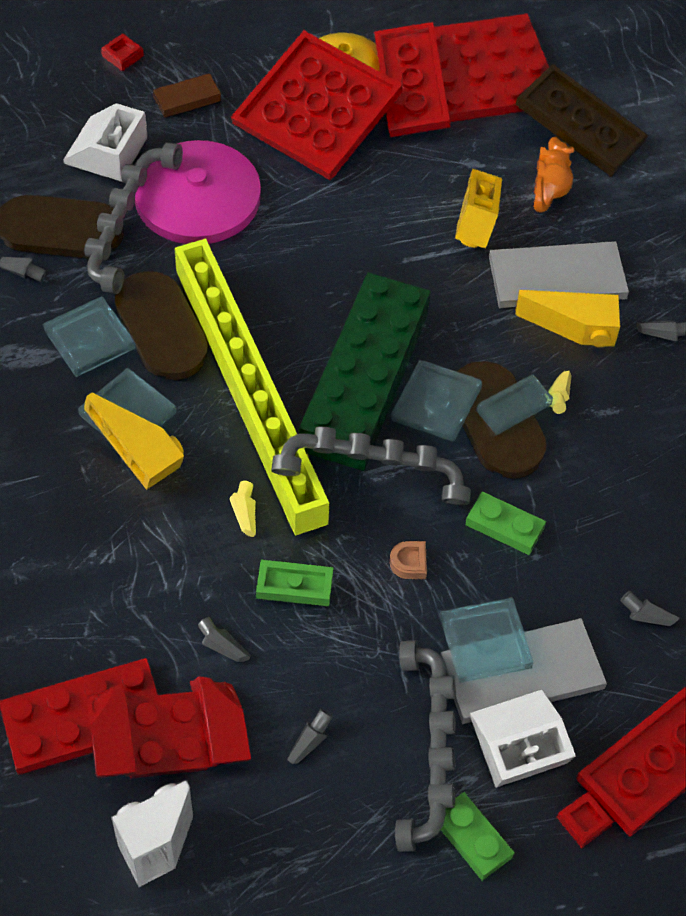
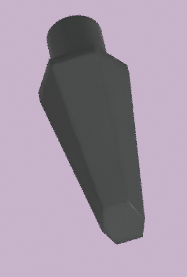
M2 257L0 260L1 269L23 278L29 276L42 282L47 272L34 265V260L31 258Z
M668 320L637 322L636 325L640 333L669 341H678L679 336H686V322L676 323Z
M628 591L620 600L632 612L629 617L635 621L671 626L680 619L677 615L650 602L647 598L642 602L631 591Z
M210 617L204 618L199 622L198 627L205 636L202 642L204 646L236 662L250 660L251 655L226 629H218Z
M320 709L312 723L307 722L287 758L289 762L298 764L327 738L325 730L333 719L331 713Z

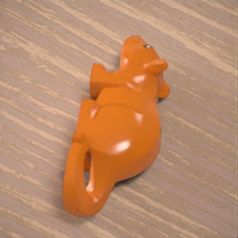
M557 137L550 139L548 150L545 147L540 148L536 169L538 172L534 187L535 199L533 207L536 212L542 213L547 211L553 199L566 195L573 184V173L569 166L572 164L570 154L574 152V148L568 147L565 142Z

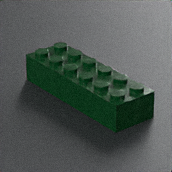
M367 273L299 427V434H315L316 427H329L336 430V439L349 441V434L362 433L370 436V445L376 444L427 319L431 291ZM304 448L307 454L361 471H365L369 459H352L347 457V455L338 453H318L313 451V449Z

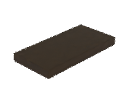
M553 64L517 98L515 103L516 106L569 146L573 147L610 177L645 143L648 137L646 133Z

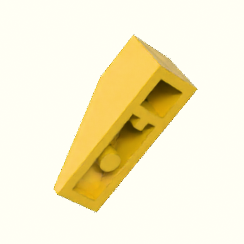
M472 169L455 239L460 240L462 244L472 248L479 246L486 249L499 213L502 178Z
M519 290L515 315L581 345L615 347L620 329L618 295Z
M93 392L86 396L84 410L146 490L180 468L184 458V450L176 437L173 435L169 437L162 427Z

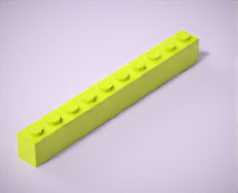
M202 239L175 247L178 277L294 535L296 536L328 525L329 501L304 448L298 449L295 454L296 457L302 459L300 475L283 476L271 471L273 456L280 455L283 445L290 437L297 435V432L207 240Z

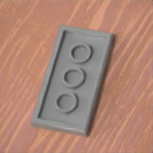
M616 241L490 250L489 253L499 308L516 307L519 290L618 295L619 299H627L629 290Z
M581 618L443 651L440 654L445 661L447 676H454L456 698L454 701L462 724L472 722L469 715L472 712L539 690L544 692L550 702L605 689L607 684Z

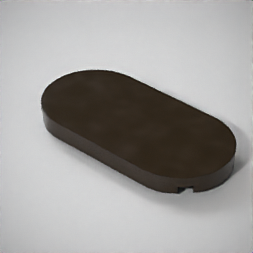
M37 195L18 196L10 199L0 207V238L4 241L5 245L17 251L89 258L85 256L86 241L89 238L99 239L102 232H99L97 229L98 217L101 213L111 214L114 208L108 204L95 201ZM124 227L120 235H115L111 243V249L115 250L121 244L124 236Z
M154 271L139 272L126 278L121 291L115 294L116 310L145 368L156 376L159 374L166 376V379L170 380L185 379L196 374L207 358V339L177 283L169 276Z
M486 361L473 362L459 369L452 379L450 399L481 464L492 473L496 471L501 473L502 477L510 479L522 478L535 472L543 460L546 451V439L515 377L503 366Z

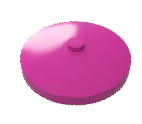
M199 140L180 142L176 144L182 146L183 158L177 170L163 168L161 161L150 164L147 169L146 182L143 186H139L135 194V205L140 218L146 226L165 239L182 244H189L202 239H206L208 244L223 241L236 235L248 226L259 209L261 186L258 173L253 164L243 154L229 146Z

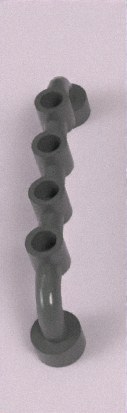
M167 142L163 148H155L142 154L135 166L126 164L123 167L121 179L126 185L123 190L114 188L111 191L109 204L114 209L111 214L101 213L99 215L97 229L102 233L99 239L89 238L85 244V256L89 257L87 264L88 275L94 282L100 284L103 292L118 294L122 289L124 283L123 269L106 266L102 271L100 266L102 261H106L110 256L111 243L115 235H120L122 232L123 218L127 210L131 211L134 207L135 194L139 186H143L146 182L148 167L153 162L161 161L163 168L177 170L183 158V149L180 144Z
M316 427L315 434H297L290 437L283 445L281 454L274 455L271 471L283 476L300 475L302 459L295 456L300 448H310L318 453L344 454L352 459H372L381 461V463L386 465L411 466L420 471H439L445 473L450 480V485L443 486L442 502L450 505L470 504L471 489L464 486V478L459 467L450 460L437 457V448L433 446H417L416 453L403 451L404 442L400 440H383V446L380 447L370 445V436L366 434L351 433L349 434V441L336 439V430L333 428Z
M417 640L401 641L400 663L403 671L419 670L420 663H427L432 670V677H430L431 712L429 714L431 748H429L430 785L428 787L430 816L424 825L416 827L414 819H397L395 839L398 852L415 851L417 843L429 841L435 837L444 825L446 808H454L455 806L454 784H446V771H454L456 766L454 747H446V735L455 734L456 732L454 711H447V699L456 698L454 676H447L445 661L440 654L429 648H419Z

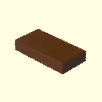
M210 73L153 90L154 99L164 118L221 101V93Z

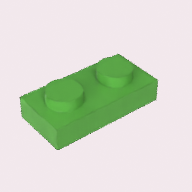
M482 492L467 516L465 525L530 555L545 528L546 521Z
M261 560L256 599L329 606L333 567Z
M465 792L455 798L454 808H446V816L441 831L482 881L513 858L514 851Z

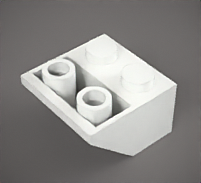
M116 103L92 115L64 158V164L122 181L123 167L126 164L132 165L147 139L145 112Z
M542 690L469 714L495 787L568 764L576 756L562 718Z
M187 781L178 785L174 783L165 785L156 791L154 797L142 803H129L122 807L116 816L112 817L118 847L139 887L175 869L193 819L190 787Z

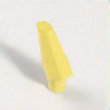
M570 371L561 373L544 396L547 406L552 407L553 411L557 414L565 412V402L570 399L569 393L572 376Z
M241 481L238 492L233 493L229 500L242 532L247 536L254 537L256 535V501L251 498L253 484L248 481Z

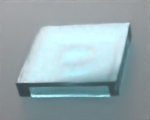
M102 296L43 324L44 331L76 377L135 349L134 340Z
M419 359L391 413L392 421L454 442L482 388V382L480 379Z
M129 368L125 369L96 393L104 399L158 426L163 425L176 414V406ZM85 403L78 408L79 415L103 434L84 410Z
M513 597L441 611L440 618L459 683L532 669L533 659Z

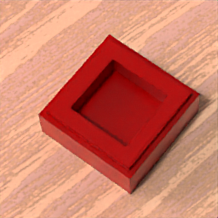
M123 33L101 48L102 57L121 71L144 56L143 48Z
M589 791L558 812L557 819L581 848L612 827L614 822Z

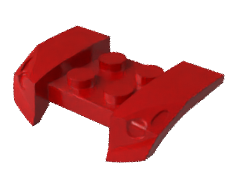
M197 677L190 681L193 692L126 698L123 684H120L108 690L89 695L87 703L96 777L125 775L126 777L130 776V779L204 771L209 767H216L219 764L251 760L244 712L233 685L226 682H214L211 678Z

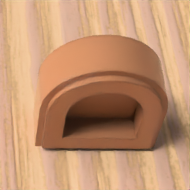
M405 541L394 546L390 554V568L395 575L404 579H426V541Z

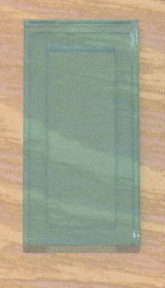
M532 374L477 405V412L494 433L498 435L552 405L553 397Z

